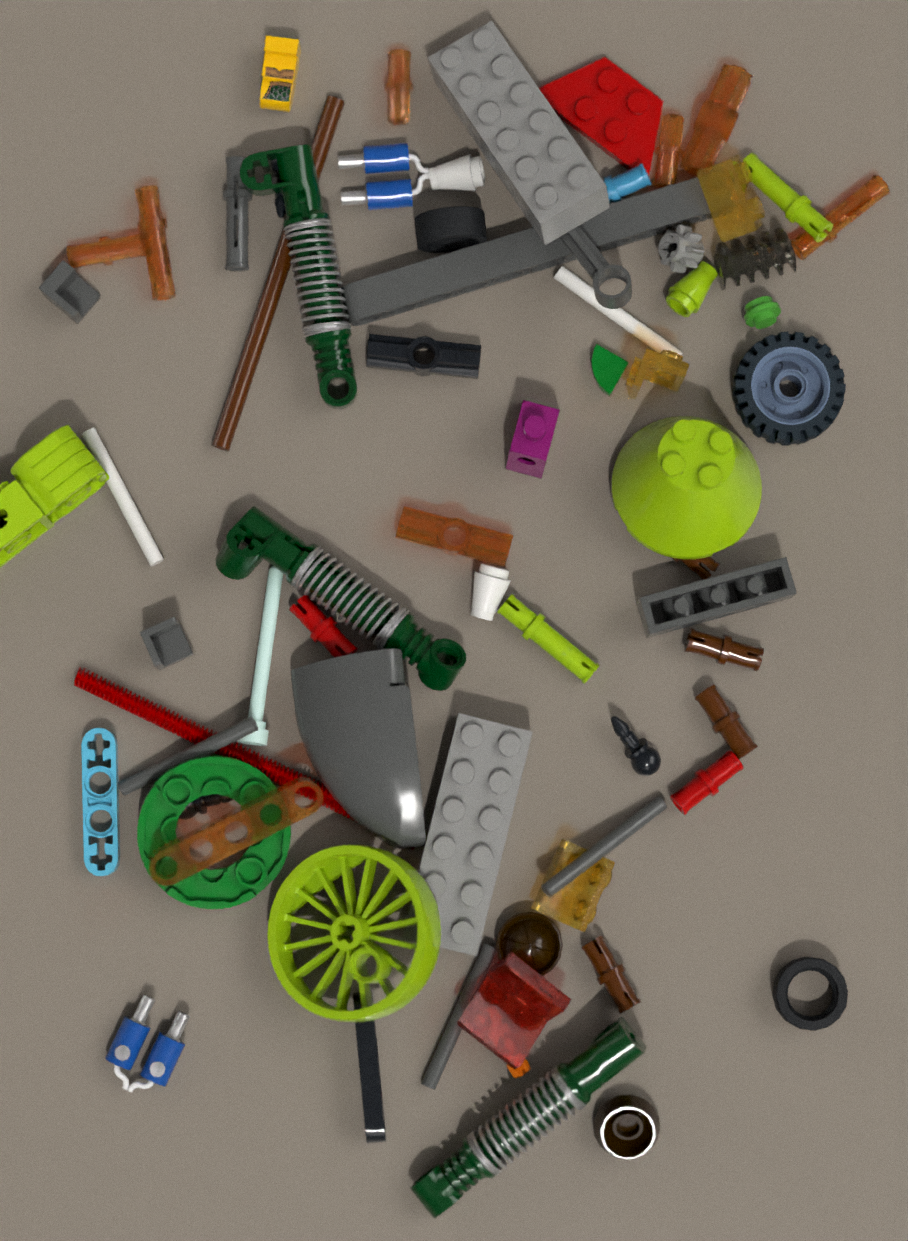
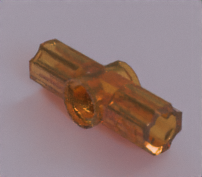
M724 63L709 99H705L692 129L695 131L681 158L679 167L695 177L711 173L723 144H727L740 114L738 112L742 101H744L751 85L753 75L749 74L746 69L734 64L728 65Z
M404 506L398 524L396 539L441 550L451 556L459 555L505 568L513 535L469 524L460 518H447ZM451 528H458L465 534V540L461 545L451 546L444 540L445 532Z

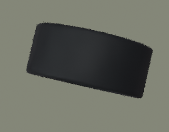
M471 206L442 207L423 212L415 217L417 248L423 252L450 253L487 241L485 214L480 208Z
M802 957L790 961L781 968L774 980L772 996L776 1010L785 1021L799 1029L816 1031L829 1027L841 1017L847 1006L848 989L845 978L836 966L824 959ZM801 972H819L831 984L833 992L832 1001L828 1008L819 1015H801L789 1003L787 995L789 984Z

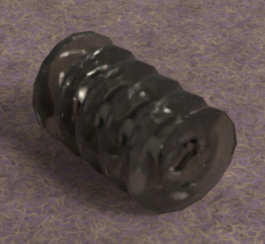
M781 227L774 230L773 238L769 232L762 231L759 235V242L755 236L750 234L745 237L744 245L740 239H732L730 250L724 242H719L716 245L714 262L718 273V282L722 290H726L727 278H731L735 286L739 287L741 275L743 274L746 275L750 283H754L756 271H760L764 279L767 280L769 279L771 267L775 268L779 276H783L784 264L787 263L793 272H796L797 264L794 248L787 233Z

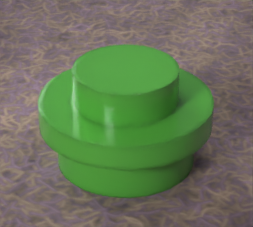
M762 296L750 301L745 306L746 314L744 320L747 326L764 329L776 322V318L781 313V308L778 303L773 301L772 297Z

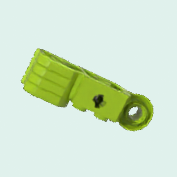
M69 425L62 426L51 432L23 454L10 470L16 479L11 483L5 481L0 484V521L4 519L7 522L3 528L0 525V568L51 529L62 517L68 515L99 491L109 480V475Z

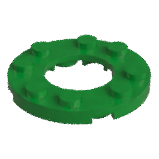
M207 755L196 757L169 769L154 783L147 793L138 817V848L148 874L172 898L186 905L202 909L230 908L256 897L258 893L277 877L285 863L290 847L291 824L289 813L283 797L276 786L256 767L228 756ZM218 794L230 797L243 806L250 818L252 834L249 846L239 860L227 867L209 869L195 865L184 856L177 844L176 827L180 814L189 803L201 796Z

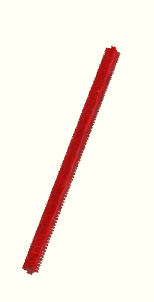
M80 667L77 672L74 686L100 697L115 706L117 705V707L119 706V708L121 707V709L132 714L134 713V715L148 722L151 721V723L194 744L217 734V732L212 734V729L208 732V727L205 730L204 726L200 728V724L195 726V721L191 724V719L187 722V717L183 720V715L179 718V713L174 715L175 711L170 713L169 709L166 712V707L161 709L162 705L157 707L158 703L153 705L154 701H151V703H149V699L144 701V696L140 699L141 695L136 697L137 693L133 695L132 691L127 693V688L123 691V686L119 689V684L115 687V682L111 685V681L109 680L107 683L106 678L102 681V676L98 679V674L94 677V672L92 674H89L90 670L85 672L86 668L81 670ZM233 742L215 751L216 755L236 758L251 764L263 772L272 782L279 783L280 786L283 785V787H287V789H291L293 792L296 791L297 794L300 793L301 796L304 795L309 800L313 799V802L317 801V804L326 805V808L330 807V810H334V812H338L340 815L343 813L344 817L347 816V818H351L354 821L332 797L327 788H323V783L319 786V781L315 784V779L310 781L311 777L306 779L307 775L302 777V773L298 775V771L293 773L294 769L289 771L290 767L286 769L285 765L280 767V762L276 765V760L272 763V758L268 761V757L264 759L263 754L259 757V752L255 755V750L251 753V748L246 750L247 746L242 748L243 744L238 746V742L236 744Z

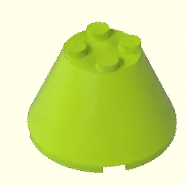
M675 416L650 423L636 432L626 442L614 465L611 494L615 510L618 511L621 519L627 526L626 530L639 543L667 557L701 559L710 557L713 553L721 551L730 545L733 546L747 533L760 507L762 482L758 465L745 443L732 431L708 419L693 416Z

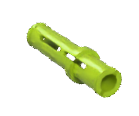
M751 153L743 159L747 166L745 167L740 163L738 172L743 174L786 213L785 218L789 222H796L817 243L828 236L824 230L826 229L828 232H831L833 223L824 218L811 206L812 201L807 196H800L757 158L756 154Z
M511 594L497 611L499 615L501 614L523 632L521 636L525 640L529 638L578 677L583 684L589 680L593 672L600 666L544 621L546 618L541 613L536 615L519 601L514 594Z

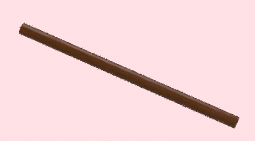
M333 96L327 97L311 145L318 182L345 104L343 100ZM285 230L282 231L211 446L220 450H230L291 267L290 261L294 258V256L288 254L293 248L286 246L291 242V239L285 238Z

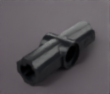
M370 334L366 367L413 372L422 377L434 374L478 379L482 345L435 341L427 336L415 339ZM424 348L429 349L435 356L432 362L422 365L415 361L413 356L416 351Z

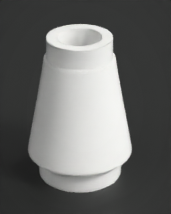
M471 154L429 168L432 190L476 191L477 187L485 186L481 156L472 157Z
M480 563L479 571L474 572L472 616L490 621L493 620L494 614L511 580H508L509 570Z

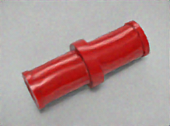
M303 595L297 600L299 604L296 605L294 603L290 607L289 611L311 632L310 638L315 643L319 641L334 658L355 654L358 650L335 626L337 622L333 617L327 618L308 595Z
M727 750L723 756L705 770L701 768L694 773L695 778L669 797L675 807L683 815H686L689 810L708 795L715 796L719 792L718 788L736 773L742 771L744 767L732 751Z

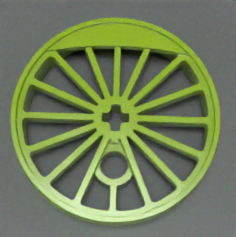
M341 845L327 848L302 861L291 871L279 888L273 901L268 921L270 959L284 989L298 1004L308 1011L321 1017L341 1022L372 1021L391 1015L406 1006L419 994L429 980L438 958L441 942V922L438 907L433 893L424 878L412 865L397 855L380 848L365 845ZM378 861L389 868L390 872L369 903ZM366 862L357 901L353 868ZM340 876L343 878L346 904L333 883ZM399 878L406 887L407 892L376 913ZM325 888L339 914L316 898L315 895ZM412 900L416 912L415 918L377 925ZM309 902L334 922L331 925L296 917L294 914ZM295 922L330 930V935L291 943V923ZM417 925L418 927L417 944L377 935L379 932ZM375 941L415 950L410 967L408 968ZM333 942L332 946L297 970L292 955L294 950ZM337 954L312 992L303 981L304 976ZM370 956H374L377 961V969L372 976H369L367 959ZM344 964L337 1002L334 1007L323 1001L322 997ZM392 966L405 975L395 989L390 980L387 979L391 973ZM354 978L359 984L362 1009L348 1011L347 1005ZM370 983H379L386 994V997L376 1004H373Z

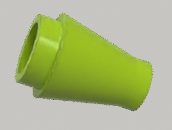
M703 261L700 262L696 269H693L668 289L669 295L666 297V302L669 307L683 317H689L692 313H697L713 281L718 276L717 271L710 264Z

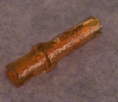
M879 175L872 176L868 182L823 216L833 223L831 232H828L826 229L824 230L828 234L825 239L817 243L811 235L803 231L796 238L789 241L788 244L797 258L804 261L824 243H832L837 239L838 232L861 216L884 196L890 194L888 185Z
M143 186L134 191L140 218L137 226L138 231L142 232L152 300H169L176 297L166 243L165 229L168 227L167 220L162 215L158 186Z

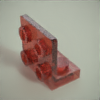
M511 952L491 966L459 1017L457 1024L513 1069H517L524 1062L546 1023L564 1012L571 999Z

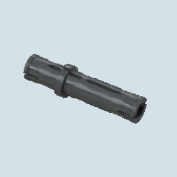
M230 156L226 158V190L223 191V200L226 201L225 269L240 272L249 270L248 207L249 201L252 200V194L245 189L240 177V166L246 157ZM237 220H238V246H237Z

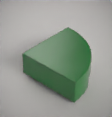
M596 344L591 358L592 373L598 387L610 397L629 362Z

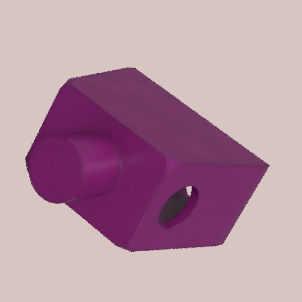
M523 400L507 459L506 470L542 479L560 412L559 409ZM520 457L531 459L534 462L523 460Z

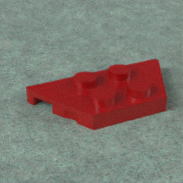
M606 57L539 87L561 120L627 170L637 167L642 163L649 176L664 103L662 99Z

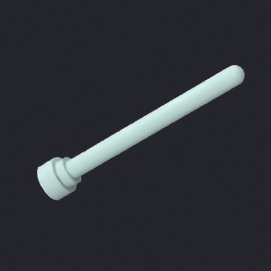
M274 566L270 567L268 571L248 718H254L258 730L237 740L238 743L255 746H267L269 730L265 729L266 722H263L283 579V573Z

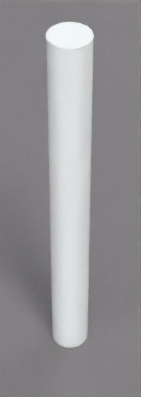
M562 266L558 270L554 279L674 365L683 354L682 351L622 308L608 309L601 306L595 298L594 288Z
M91 428L82 433V437L93 457L109 475L107 484L150 566L159 564L164 558L96 429Z

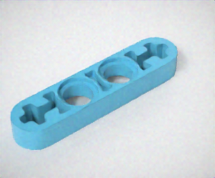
M94 728L84 735L81 744L84 863L87 870L93 875L108 876L114 873L120 864L118 744L113 733L104 728ZM102 734L103 740L110 743L109 748L103 749L102 755L104 762L111 760V768L105 766L89 768L90 760L97 762V751L90 749V742H95L97 735ZM99 772L108 774L111 779L109 790L103 794H96L90 787L92 776ZM99 810L107 811L112 818V824L105 832H97L91 826V817ZM91 836L97 838L113 836V844L104 843L105 854L112 855V863H107L105 870H100L99 864L92 863V856L99 855V843L91 845Z

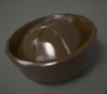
M530 911L516 914L505 921L498 932L496 941L498 959L504 968L516 977L525 979L543 977L552 971L561 958L563 948L561 933L554 922L543 914Z
M632 1094L618 1095L606 1101L597 1111L593 1122L594 1136L599 1146L609 1155L621 1159H636L646 1154L656 1143L660 1133V1118L655 1108L644 1098Z

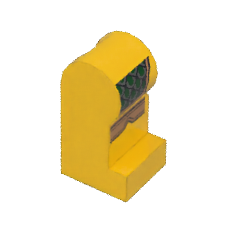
M266 36L260 109L290 112L301 54L299 39Z

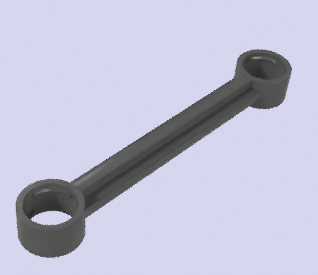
M580 226L560 236V239L593 279L597 302L608 309H618L625 306L630 301L633 293L629 272L622 266L610 265ZM612 278L620 279L626 283L625 289L616 295H606L599 289L603 282Z

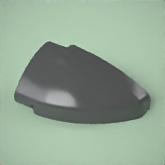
M382 649L318 661L291 670L295 717L299 734L309 760L319 779L332 797L350 817L389 846L399 849L425 846L426 835L410 689L406 686L402 651L400 649Z

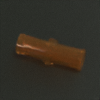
M141 233L109 239L108 236H101L99 241L67 246L68 262L74 269L103 263L104 266H111L113 261L139 256L145 257V246Z

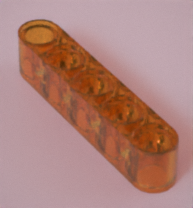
M296 778L157 848L149 857L148 868L151 878L160 885H173L314 814L323 803L322 790L310 778ZM309 786L315 792L313 801L305 806L295 803L294 795L300 787ZM267 804L279 806V818L272 823L263 822L259 816L262 807ZM239 821L246 826V833L241 839L230 840L225 836V828L231 822ZM205 839L211 843V851L206 857L197 858L190 853V846L195 840ZM165 856L171 857L177 862V868L170 875H161L155 870L157 860Z

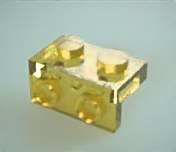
M735 155L724 159L718 164L698 171L699 182L722 242L756 231L763 225L761 219L765 218V211L758 196L753 198L748 184L753 182L746 161L740 162L739 156Z
M646 349L643 359L635 356L625 384L632 387L629 397L636 400L643 380L678 392L690 364L683 362V356L673 351L662 350L661 353Z
M561 839L541 885L587 850ZM603 857L551 898L540 887L531 909L585 932L588 924L593 921L596 915V906L603 890L611 881L615 862Z

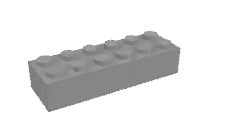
M492 21L427 57L434 82L545 245L610 208L606 184Z
M458 713L419 873L431 889L438 907L441 922L440 947L477 956L533 732ZM412 900L407 919L416 917ZM417 925L404 927L402 938L417 941Z

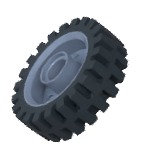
M787 331L780 332L778 335L772 334L754 344L741 359L733 378L732 399L735 402L737 415H740L742 418V423L746 428L749 427L753 431L752 434L758 438L762 437L766 439V442L772 444L781 443V446L803 444L822 434L838 416L846 392L844 371L839 367L840 361L837 356H833L830 353L831 349L826 344L821 345L818 343L817 338L813 336L806 337L804 333L800 332L789 334ZM782 381L793 382L798 389L797 396L787 397L783 395L779 389V383Z

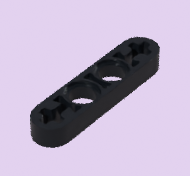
M360 992L353 993L354 1010L362 1009ZM375 1020L355 1022L367 1144L386 1142Z

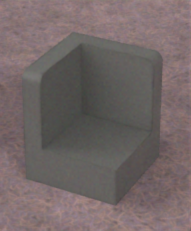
M64 260L39 287L45 298L77 324L100 299V294L80 278L75 269Z
M175 617L140 632L153 664L159 671L194 655L183 629Z

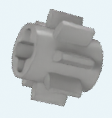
M678 225L676 231L666 230L658 246L659 255L662 258L661 264L669 265L671 271L684 274L687 267L696 269L697 264L704 255V245L701 241L702 234L692 232V227Z

